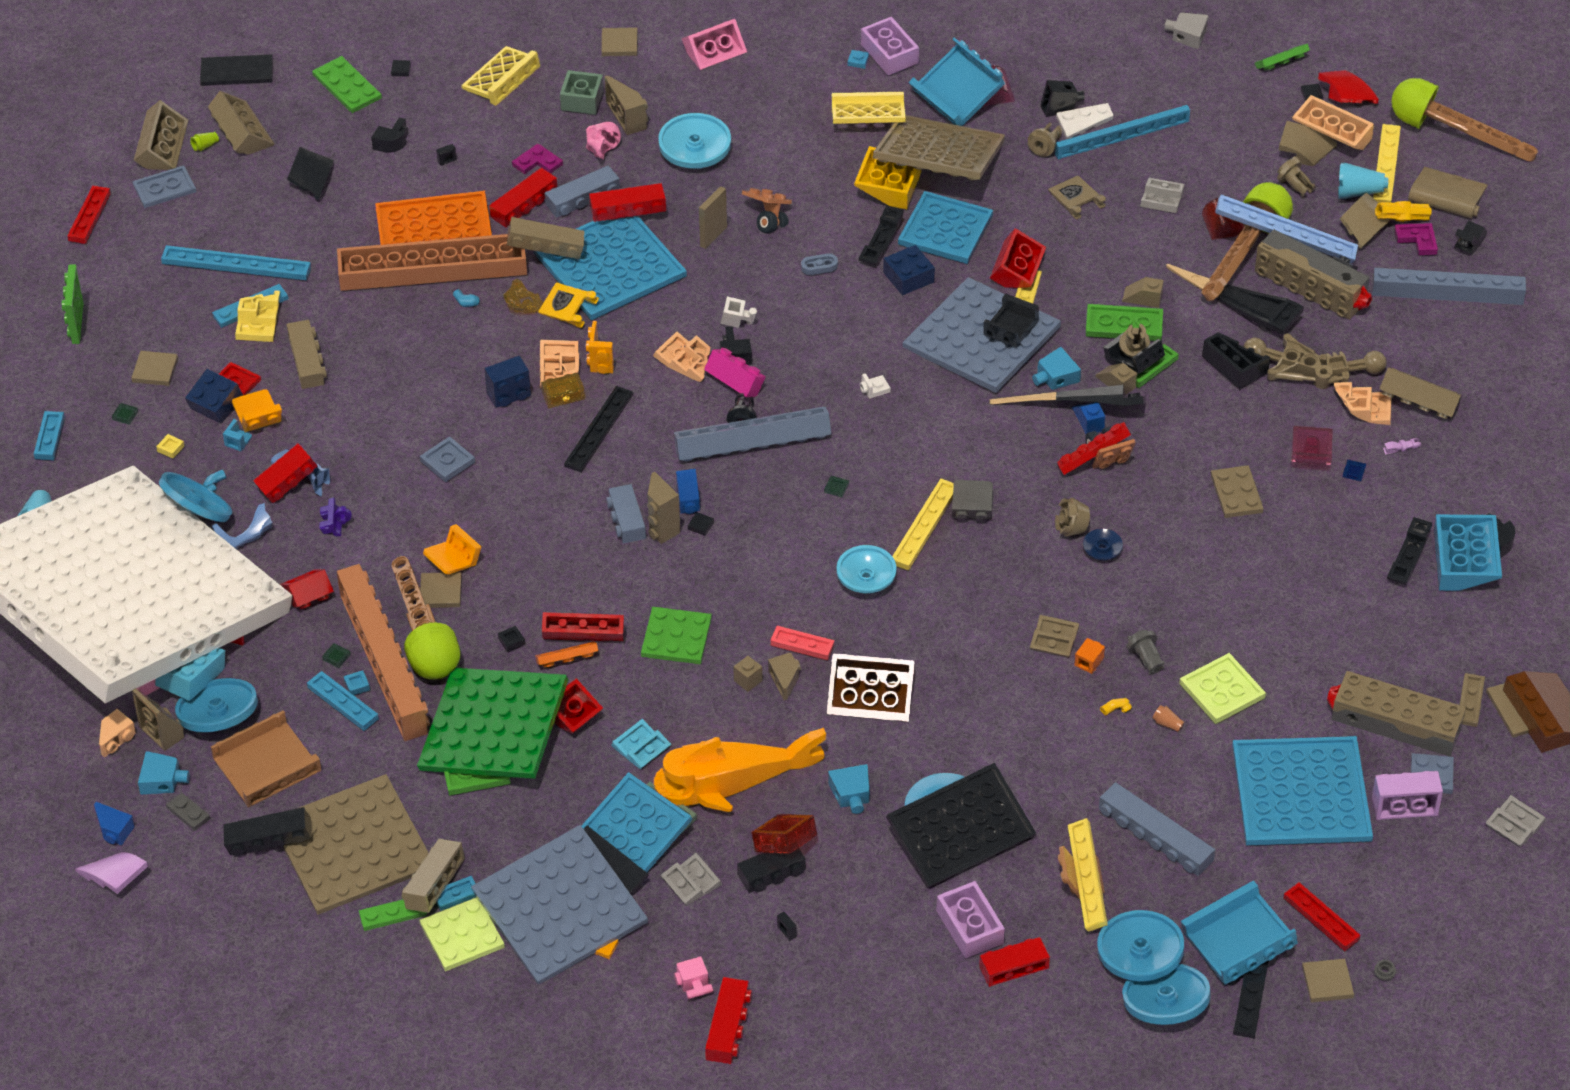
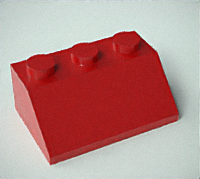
M1015 228L1004 240L990 279L1005 288L1031 287L1046 246Z

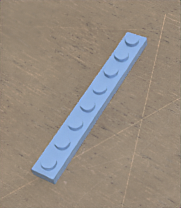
M1220 195L1218 198L1216 214L1268 233L1275 229L1317 251L1338 258L1340 255L1351 259L1350 263L1355 261L1357 244L1224 195Z

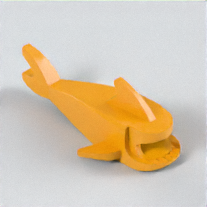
M824 728L811 731L795 740L787 749L749 743L722 742L719 737L696 744L684 745L665 755L663 768L654 777V788L656 792L677 806L700 803L707 808L731 812L733 806L725 797L744 791L789 769L806 768L823 760L825 754L822 747L818 745L826 740V732Z

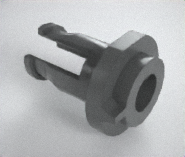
M1141 630L1127 637L1129 641L1126 646L1128 652L1137 653L1149 670V675L1160 672L1165 668V663L1161 660L1154 644L1158 638L1154 631Z

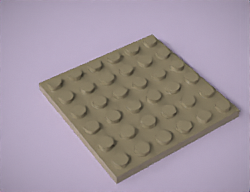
M905 115V122H895L874 150L873 158L878 159L880 162H894L899 166L909 165L919 170L928 169L934 173L943 172L953 177L963 176L969 180H980L1004 143L1005 135Z
M387 774L302 806L305 807L311 817L312 839L304 840L301 843L295 842L283 845L317 915L412 878V875L420 867L421 862L429 854Z

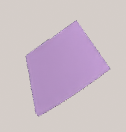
M122 852L78 867L75 871L88 881L93 880L103 888L107 886L118 894L148 866L147 862L138 856Z

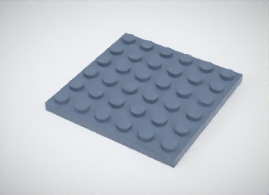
M968 277L903 341V347L996 393L1061 327V321L1039 311V320L1017 347L990 338L983 333V322L985 319L991 321L1002 307V297L1005 294Z
M581 825L471 886L472 892L538 985L591 956L598 949L648 923L647 916Z

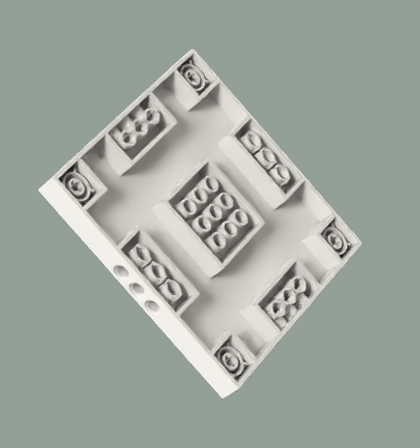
M135 466L119 471L0 524V614L104 703L118 698L289 613L292 594L190 511L176 503L162 488Z

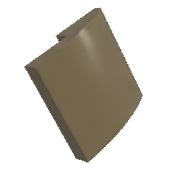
M1040 615L1030 649L1070 658L1079 630V623Z

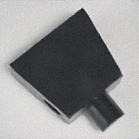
M1047 80L1040 107L1046 117L1055 116L1057 112L1074 110L1076 102L1084 101L1085 95L1082 90L1077 91L1071 81Z

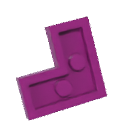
M537 143L513 160L512 166L523 174H526L537 165L552 173L563 165V160Z
M1432 223L1395 225L1394 231L1397 243L1416 242L1418 255H1437L1438 248Z

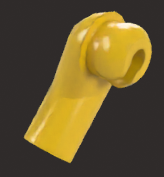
M1127 698L1112 699L1101 706L1100 711L1106 716L1117 708H1121V711L1125 713L1132 708V705Z

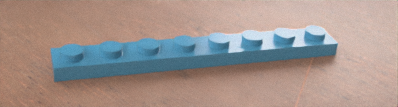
M1188 105L1056 142L1055 156L1057 159L1065 158L1189 122L1190 108Z
M167 245L161 257L162 264L307 280L311 269V263L306 261Z

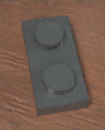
M180 793L166 804L167 809L193 831H196L210 820V815L183 793Z

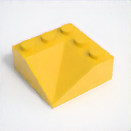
M869 146L854 186L889 206L908 209L921 175V170L909 165L899 166L894 162H880L878 159L873 158L876 147Z

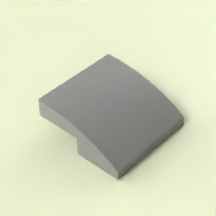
M1148 178L1140 207L1177 213L1185 184Z
M1510 795L1502 807L1497 808L1485 824L1521 847L1543 825L1546 819Z
M697 853L681 865L678 862L661 875L685 905L694 902L722 885L718 877Z

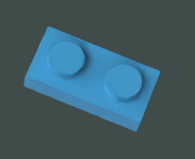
M472 876L446 886L436 901L440 911L476 898L471 889V886L476 884Z

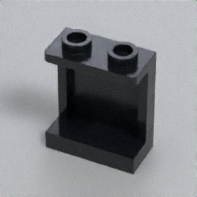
M1006 293L1002 297V307L991 321L985 319L983 322L984 335L1017 347L1039 320V306Z
M1122 334L1103 347L1109 364L1124 363L1137 374H1140L1165 356L1162 340L1160 339L1154 341L1133 356V358L1126 356L1119 347V339ZM1134 340L1133 344H1138V341Z

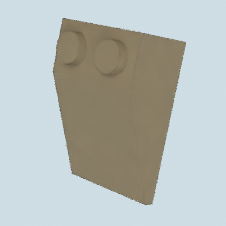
M608 75L605 76L606 103L626 135L646 130L648 122L646 114L648 105L646 100L642 99L639 92Z
M136 688L132 690L139 728L156 744L166 751L184 738V727L180 725L178 719L175 720L171 716L167 708H162L157 702Z

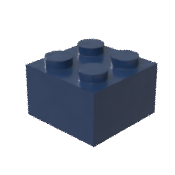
M916 245L883 258V273L902 296L934 283L935 267Z
M520 355L484 368L486 392L495 408L507 406L514 401L524 400L531 396L529 370Z
M206 369L185 399L190 409L221 424L234 408L232 400L243 396L236 382Z

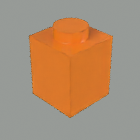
M1087 638L1075 654L1074 666L1093 674L1104 659L1105 646Z

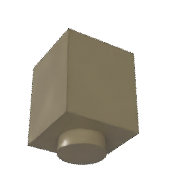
M750 656L745 657L733 666L734 681L747 692L763 681L762 666Z

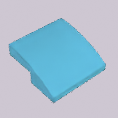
M641 719L615 739L611 746L636 767L642 769L668 749L671 743L658 730L654 731Z

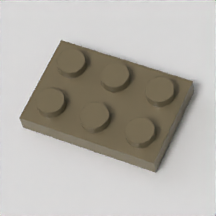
M1249 465L1211 470L1210 475L1225 518L1263 513V506Z

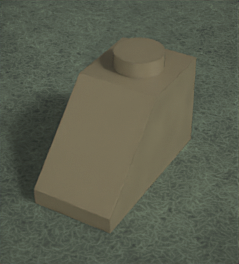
M1148 277L1140 279L1125 288L1122 302L1159 308L1164 280Z
M1124 363L1110 365L1095 375L1107 386L1124 385L1125 394L1136 388L1137 373Z
M791 652L768 659V672L783 700H787L799 679V671L801 670L798 659H794Z

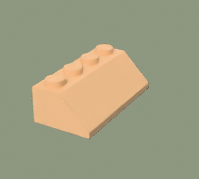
M1312 95L1292 117V120L1355 149L1363 150L1372 140L1373 123Z

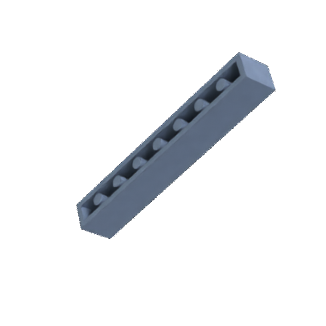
M1374 268L1372 279V296L1523 305L1526 293V277Z
M824 406L674 432L676 454L679 460L691 461L697 457L709 458L715 454L727 455L732 451L739 450L744 452L755 447L767 448L773 444L785 445L790 441L803 442L808 438L814 437L820 439L826 437V435H831L829 412Z

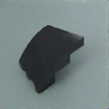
M299 147L287 180L297 185L303 191L309 190L314 194V198L319 200L334 160Z

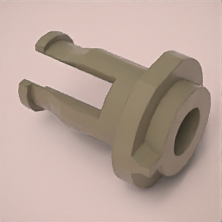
M1048 123L1043 129L1032 131L1028 137L1030 150L1041 157H1047L1052 154L1056 148L1057 139L1062 135V129L1059 125L1051 133L1049 128L1052 126V123Z
M1294 156L1279 168L1277 180L1280 183L1287 181L1304 198L1306 192L1310 194L1315 190L1316 185L1312 184L1300 169L1302 162Z
M1141 323L1139 328H1133V325H1129L1128 329L1119 339L1121 351L1126 356L1132 358L1150 345L1146 328ZM1133 341H1138V344H1133Z

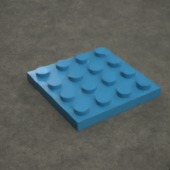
M924 191L898 238V245L906 247L916 245L923 252L968 264L993 216V210Z
M628 772L584 822L582 828L584 829L588 825L644 871L648 872L693 819L688 813Z

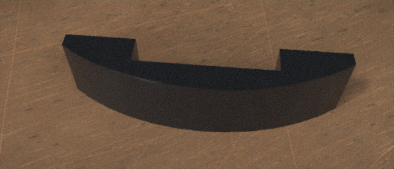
M886 205L880 217V224L869 244L865 245L858 258L859 261L876 266L882 260L897 233L904 210Z
M1413 517L1405 541L1396 561L1392 564L1387 579L1404 585L1408 583L1432 527L1431 522Z

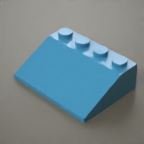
M1436 514L1434 538L1439 590L1460 591L1502 578L1496 515Z

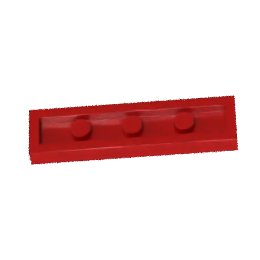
M92 186L67 235L68 241L87 243L111 194L110 188Z
M1125 422L1112 426L1108 432L1097 435L1093 441L1080 445L1071 454L1062 456L1057 462L1064 475L1095 457L1100 449L1115 445L1129 437L1131 433Z
M1300 882L1284 893L1283 899L1342 950H1348L1360 940L1361 935Z

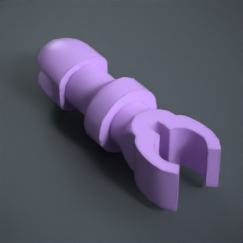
M1418 438L1410 439V441L1399 440L1398 443L1387 442L1383 450L1385 455L1398 452L1399 450L1403 452L1409 448H1419L1421 442H1419Z

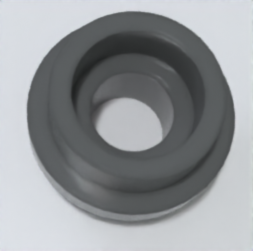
M1384 959L1375 965L1374 974L1381 980H1391L1396 974V968L1390 960Z

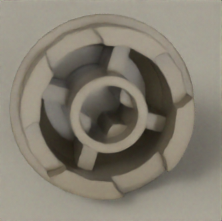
M1075 498L1062 499L1058 505L1061 506L1060 514L1055 516L1056 530H1060V534H1064L1066 537L1083 534L1090 522L1089 507Z

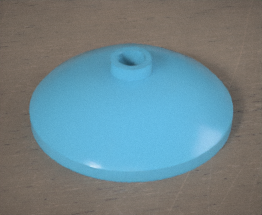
M860 545L850 548L840 556L837 562V576L840 582L852 591L875 593L887 588L894 581L896 562L890 553L880 547Z

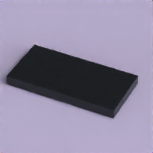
M268 54L201 58L200 85L272 83L273 56Z
M586 825L584 831L632 896L649 874Z

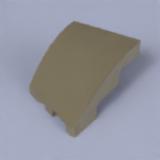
M1286 121L1279 150L1296 153V157L1303 165L1315 166L1320 159H1323L1333 148L1337 147V143L1325 134L1312 128Z
M1367 192L1340 218L1349 234L1355 236L1359 241L1357 245L1360 249L1392 220L1377 218L1375 208L1378 202Z

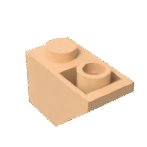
M118 709L101 720L99 745L103 757L114 753L125 741H130L136 734L134 722Z

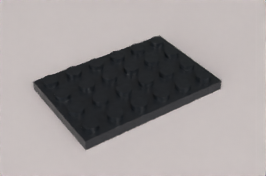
M995 762L886 816L927 889L1035 837L1037 834Z

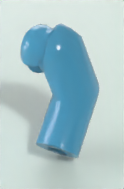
M460 289L453 292V296L462 307L477 306L480 302L479 297L474 294L464 295Z
M220 470L209 475L203 485L215 491V483L226 479L224 471Z

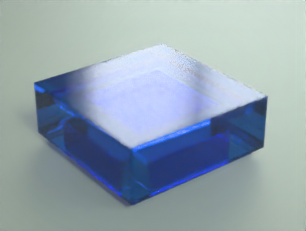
M1347 459L1342 477L1362 482L1366 464Z

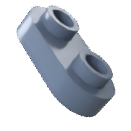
M833 254L809 256L801 261V270L807 275L833 272L838 267V258Z

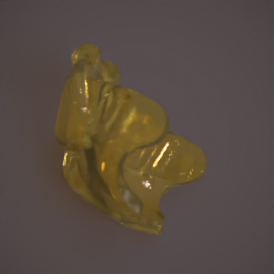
M514 279L512 286L503 294L508 307L515 312L523 311L524 314L537 312L543 305L540 295L528 291L520 279ZM527 297H530V298H531V300H530V299H525V300H523L522 303H521V301H520L521 299H524V298H527Z

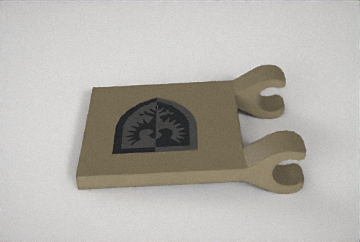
M1079 176L1048 189L1076 220L1082 217L1079 214L1082 211L1079 206L1092 200L1100 209L1106 207V204L1103 203L1106 201L1105 196L1099 195Z

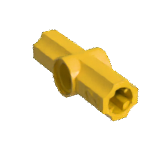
M1410 201L1377 203L1375 208V215L1378 219H1395L1397 222L1429 220L1432 214L1429 204H1412Z

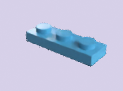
M44 411L34 450L35 459L54 460L65 418L64 412Z

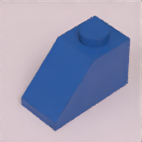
M1089 402L1072 407L1085 434L1092 431L1101 432L1105 427V414L1099 403Z
M696 469L676 471L680 514H692L700 511Z
M95 802V812L103 838L110 844L116 843L122 846L135 827L132 815Z

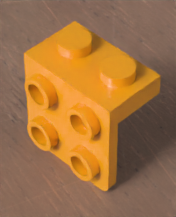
M593 321L592 327L588 328V338L590 340L586 341V352H589L587 354V365H590V372H599L601 374L613 373V342L598 341L597 321Z
M266 389L232 400V405L244 432L281 422L282 409L280 404H274L269 391Z
M455 524L450 526L446 542L425 548L423 554L443 573L452 574L476 566L481 546Z

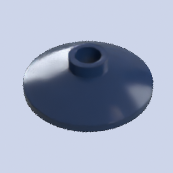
M1096 529L1085 536L1083 548L1094 559L1110 560L1121 553L1123 542L1121 537L1112 530Z

